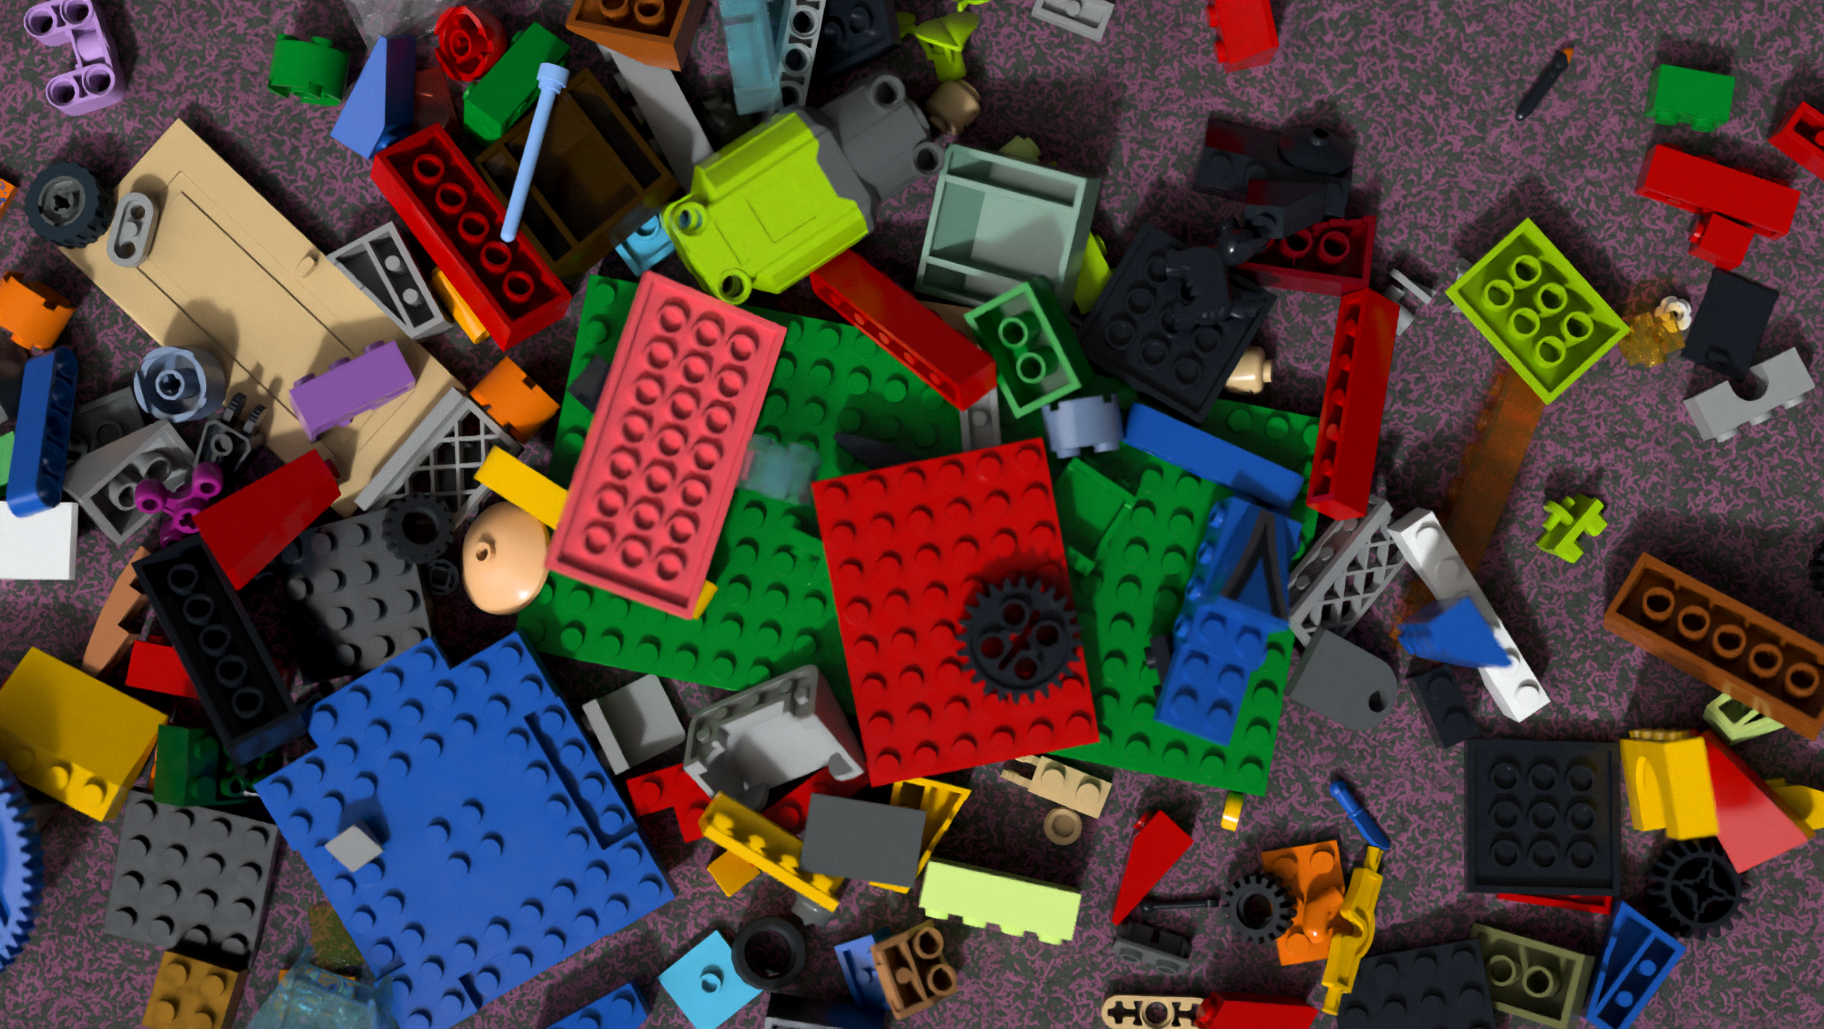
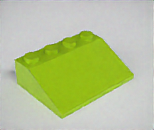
M1529 217L1514 227L1445 291V294L1546 405L1555 400L1631 330Z

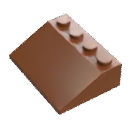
M575 0L565 25L568 30L640 63L681 72L708 0Z

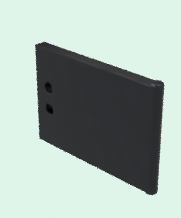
M1714 268L1712 270L1713 275L1680 357L1737 381L1744 382L1776 300L1779 298V293L1721 269Z

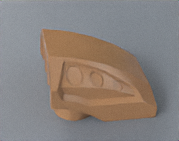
M933 919L924 920L905 931L870 946L874 966L887 1001L897 1020L926 1009L959 991L956 985V973L945 962L942 954V935L938 930L932 928L935 926Z

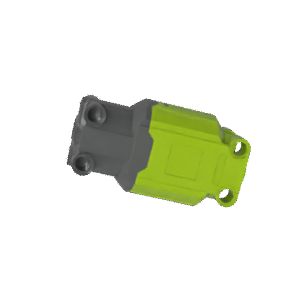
M882 69L867 78L856 80L849 90L819 109L792 104L788 105L695 165L690 193L680 200L666 203L660 211L659 220L674 244L680 259L695 277L702 290L707 295L726 303L739 304L749 297L752 288L780 294L873 232L880 205L920 178L939 174L945 165V154L942 148L933 142L928 122L921 110L905 95L903 83L897 77L889 75ZM685 210L688 215L687 223L683 227H681L679 217L681 213ZM728 277V286L723 291L722 283Z

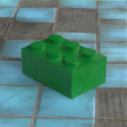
M1044 274L964 314L980 348L987 350L996 362V379L1016 419L1096 378Z

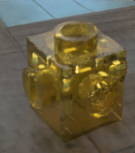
M1650 311L1629 318L1628 322L1631 330L1618 341L1619 350L1622 356L1628 360L1629 366L1643 362L1645 368L1668 361L1667 353L1686 347L1673 311L1652 318Z

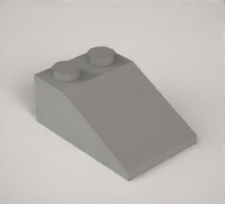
M163 418L86 454L65 472L63 488L74 502L78 503L80 509L100 531L116 544L121 545L154 515L143 513L136 507L134 494L137 484L145 478H155L160 480L166 489L175 492L179 486L192 481L193 464L196 456L170 422Z

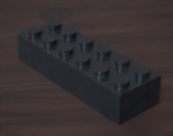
M200 532L131 563L147 599L235 768L308 733L298 707L233 585Z

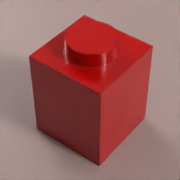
M1713 213L1702 219V221L1697 220L1688 235V241L1692 242L1688 253L1730 271L1741 266L1755 231Z

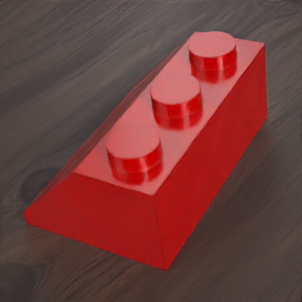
M1209 0L1210 5L1205 6L1206 19L1209 28L1215 27L1218 41L1213 43L1217 64L1223 63L1225 73L1269 64L1280 46L1269 0Z

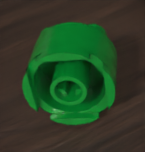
M277 34L267 89L273 94L289 99L290 94L300 97L302 103L321 106H339V102L342 104L345 96L351 53L346 50L332 48L333 41L326 38L310 37V42H304L291 35Z

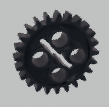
M1023 575L1019 576L1017 586H1012L1007 576L1003 577V588L997 589L991 581L988 582L990 594L985 596L981 592L976 591L975 595L979 604L975 606L965 603L964 605L971 614L970 618L960 617L957 620L961 626L966 628V631L955 634L956 640L965 642V646L958 648L956 654L961 657H969L961 665L962 670L969 671L974 669L975 672L970 678L971 683L974 685L984 680L983 694L987 695L993 688H996L997 699L1000 702L1005 698L1007 692L1011 693L1014 704H1018L1021 694L1026 693L1029 701L1034 703L1035 691L1038 690L1045 697H1050L1048 685L1053 683L1061 689L1063 684L1059 679L1060 674L1063 673L1068 676H1073L1074 674L1067 665L1068 661L1080 662L1081 659L1072 651V648L1083 646L1081 639L1073 637V633L1080 631L1082 625L1069 622L1077 614L1075 608L1062 609L1068 601L1065 595L1059 596L1055 600L1053 599L1056 590L1054 585L1051 584L1044 591H1041V580L1039 578L1033 581L1031 587L1026 585ZM1018 603L1023 606L1024 613L1018 621L1008 622L1003 618V610L1008 604ZM1039 610V616L1031 623L1024 634L1028 643L1025 646L1018 644L1013 650L1005 668L999 669L998 664L1013 647V642L1010 638L1011 634L1020 635L1028 623L1032 612ZM1044 624H1051L1056 627V636L1048 643H1041L1036 640L1037 629ZM989 636H996L1002 640L1000 651L994 655H988L981 651L982 641ZM1023 657H1029L1035 661L1034 670L1026 676H1021L1014 672L1015 663Z

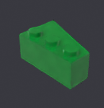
M535 21L526 31L523 29L518 31L510 43V49L480 82L473 81L464 92L463 133L486 149L523 119L522 116L539 99L541 89L538 85L540 81L536 78L540 64L551 63L565 69L569 65L571 47Z

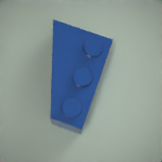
M634 977L541 1029H637L651 1014L652 1009Z

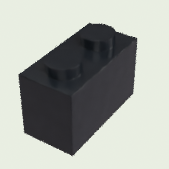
M1438 663L1405 678L1437 748L1446 749L1480 734L1449 663Z

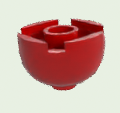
M466 5L448 8L440 15L434 30V35H439L440 46L439 48H434L436 58L442 70L451 79L456 81L470 82L482 80L508 51V37L502 21L491 11L479 6Z

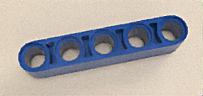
M64 346L31 357L25 364L6 490L8 508L16 517L21 519L56 508L61 501L79 371L75 355L69 348Z
M1132 402L1122 424L1125 439L1122 442L1237 494L1249 496L1255 499L1257 503L1269 508H1278L1290 513L1305 478L1293 471L1139 403Z

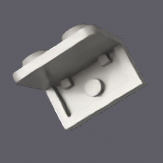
M646 675L600 699H595L582 706L586 713L581 716L583 725L590 736L596 734L602 746L601 749L597 750L607 770L613 768L615 775L684 742L686 739V732L657 675Z

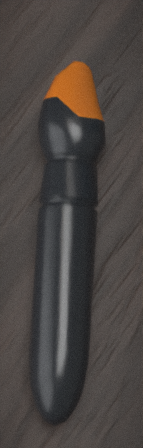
M1565 48L1554 56L1551 66L1544 72L1519 105L1515 114L1516 121L1525 120L1536 109L1557 81L1561 72L1568 68L1574 53L1573 48Z

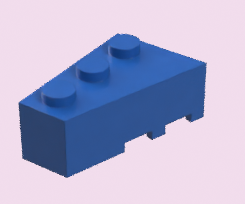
M1615 901L1584 1000L1581 1017L1597 1029H1628L1687 948L1625 902Z

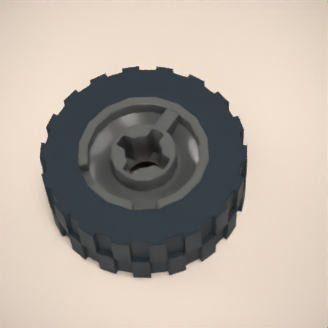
M61 161L56 165L51 164L44 171H40L36 175L37 178L30 183L28 187L30 188L29 192L25 196V215L28 217L29 221L27 222L29 226L35 229V233L45 240L67 249H74V247L85 248L87 247L86 245L94 244L98 241V238L108 230L109 223H112L114 217L112 216L113 209H115L113 190L109 188V183L100 174L79 163Z

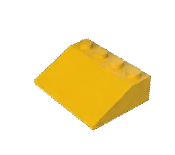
M32 646L0 690V759L3 762L6 761L11 773L15 774L17 779L100 822L117 818L128 797L129 789L134 786L157 742L158 724H166L170 716Z

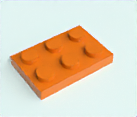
M1332 839L1261 851L1263 872H1271V877L1273 878L1278 875L1284 880L1281 884L1283 886L1289 884L1292 890L1288 894L1290 898L1296 896L1297 903L1292 905V909H1297V916L1291 919L1294 924L1290 929L1286 930L1287 933L1275 939L1279 964L1286 966L1327 959L1332 936L1337 933H1345L1346 935H1352L1353 933L1352 924L1340 914L1342 904L1328 912L1327 929L1329 934L1320 943L1312 942L1304 934L1302 923L1305 905L1333 885L1343 899L1345 898L1346 890L1337 840ZM1269 901L1270 912L1272 915V905Z

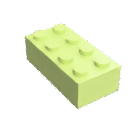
M930 856L927 860L921 887L919 907L925 908V915L948 920V915L953 914L962 916L963 923L970 926L986 928L987 922L1000 925L999 927L1003 933L1023 936L1024 931L1037 933V936H1039L1038 940L1061 945L1062 939L1072 941L1081 893L1075 887Z

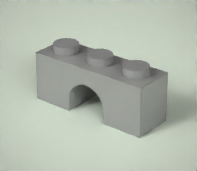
M1795 347L1784 350L1749 368L1756 381V392L1750 401L1739 398L1732 390L1728 380L1683 400L1703 441L1716 437L1718 443L1739 434L1737 426L1747 421L1750 422L1751 426H1754L1773 417L1771 409L1781 404L1785 409H1788L1806 400L1804 393L1815 388V385Z

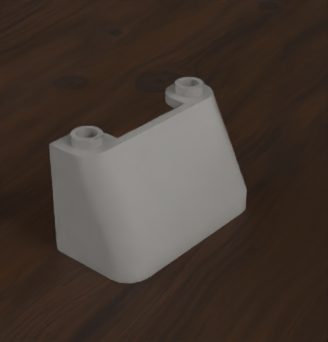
M809 664L701 709L693 717L689 725L683 769L712 800L720 789L761 814L766 807L770 788L828 765L829 772L836 780L852 779L865 773L866 758L827 679L815 665Z

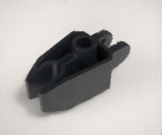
M240 392L233 396L223 417L205 423L193 464V470L199 463L206 461L214 462L222 468L224 474L223 488L218 495L212 498L223 495L234 486L266 445L264 433L259 431L266 417L267 408L261 404L256 405L245 423L239 417L246 405L247 396Z

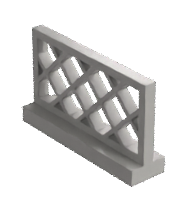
M452 386L354 502L367 512L388 508L394 500H398L410 493L413 494V478L419 471H430L431 492L424 494L436 495L438 501L439 497L457 496L458 511L452 518V523H455L457 529L490 490L489 487L482 483L475 490H465L464 468H478L482 465L489 454L488 440L502 439L511 448L508 453L515 458H518L525 448L486 413L466 390ZM472 411L480 419V435L462 436V421ZM488 427H489L495 434H490V435H488ZM454 431L455 437H449ZM481 440V462L463 463V442ZM455 442L456 464L438 465L437 450L443 443ZM430 459V466H424ZM456 469L457 491L439 492L438 470ZM405 488V494H400ZM465 495H471L465 502ZM430 519L414 520L415 525L432 524Z
M1369 494L1366 516L1342 521L1335 520L1291 573L1288 585L1289 628L1305 648L1317 626L1328 629L1344 639L1406 563L1407 560L1400 549L1387 561L1389 544L1395 543L1386 529L1395 522L1390 515L1393 508L1387 500ZM1380 527L1379 537L1371 539V536ZM1378 546L1376 562L1367 564L1370 547ZM1357 555L1356 566L1348 567L1349 563ZM1374 572L1373 582L1367 589H1364L1366 573ZM1354 575L1352 591L1344 592L1346 576ZM1334 583L1333 594L1324 596ZM1351 600L1350 610L1344 617H1341L1343 601ZM1331 604L1329 620L1321 621L1323 605ZM1310 613L1309 623L1301 625V622Z

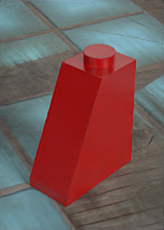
M1212 991L1209 998L1204 999L1199 1005L1196 1012V1020L1193 1024L1199 1029H1309L1319 1010L1300 997Z

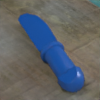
M1332 781L1329 787L1331 796L1337 799L1348 814L1347 817L1353 820L1364 838L1372 847L1383 851L1389 849L1390 843L1364 811V807L1359 805L1347 789L1348 785L1343 781Z

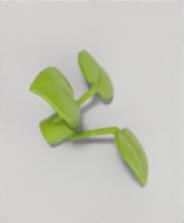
M953 0L958 1L957 12L940 17L939 19L928 20L918 27L912 25L916 21L914 14L896 12L901 38L907 33H911L917 38L926 53L927 60H933L939 81L958 80L967 74L962 55L965 41L979 24L978 15L973 12H965L964 9L968 4L978 5L990 0ZM928 42L932 43L934 48H931Z

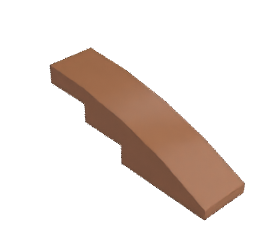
M140 546L117 579L99 614L85 651L81 671L103 682L134 644V640H137L141 635L130 627L129 624L148 599L131 563L157 552L152 547Z

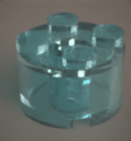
M752 434L751 442H747L736 488L749 493L751 490L759 491V494L763 497L801 506L804 504L811 507L814 497L811 482L817 481L823 462L820 460L821 454L811 451L812 448L795 443H789L788 448L784 449L785 445L775 443L774 439Z

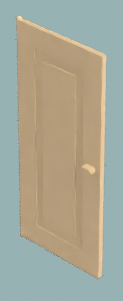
M178 118L113 189L115 209H113L112 216H115L120 199L132 192L142 193L151 197L158 206L159 217L145 262L138 267L127 268L115 264L109 258L107 242L112 223H109L106 233L102 234L94 244L90 243L86 245L87 247L81 249L78 247L67 249L63 246H58V248L160 346L191 345L210 350L220 363L225 376L226 398L223 405L227 408L233 396L238 392L247 396L246 405L239 417L245 423L256 405L261 404L266 407L267 414L259 431L264 433L266 446L285 464L313 449L317 450L323 461L330 458L341 478L336 480L341 496L330 506L343 519L354 517V514L360 508L354 500L452 386L466 391L469 389L426 348L411 339L369 297L358 289L351 280L325 258L327 256L190 126ZM143 206L139 207L136 211L137 219H141L145 215ZM130 243L126 248L129 256L135 252L134 243ZM383 340L387 344L394 340L416 380L415 388L374 411L369 409L351 418L352 423L343 428L338 424L320 433L321 440L311 445L290 406L289 390L295 388L293 383L308 374L313 373L315 377H318L328 372V366L341 358L349 357L351 361L364 355L363 349L372 343Z

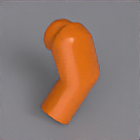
M1334 885L1309 901L1304 907L1302 928L1304 934L1312 942L1320 943L1328 937V912L1344 902L1343 897Z

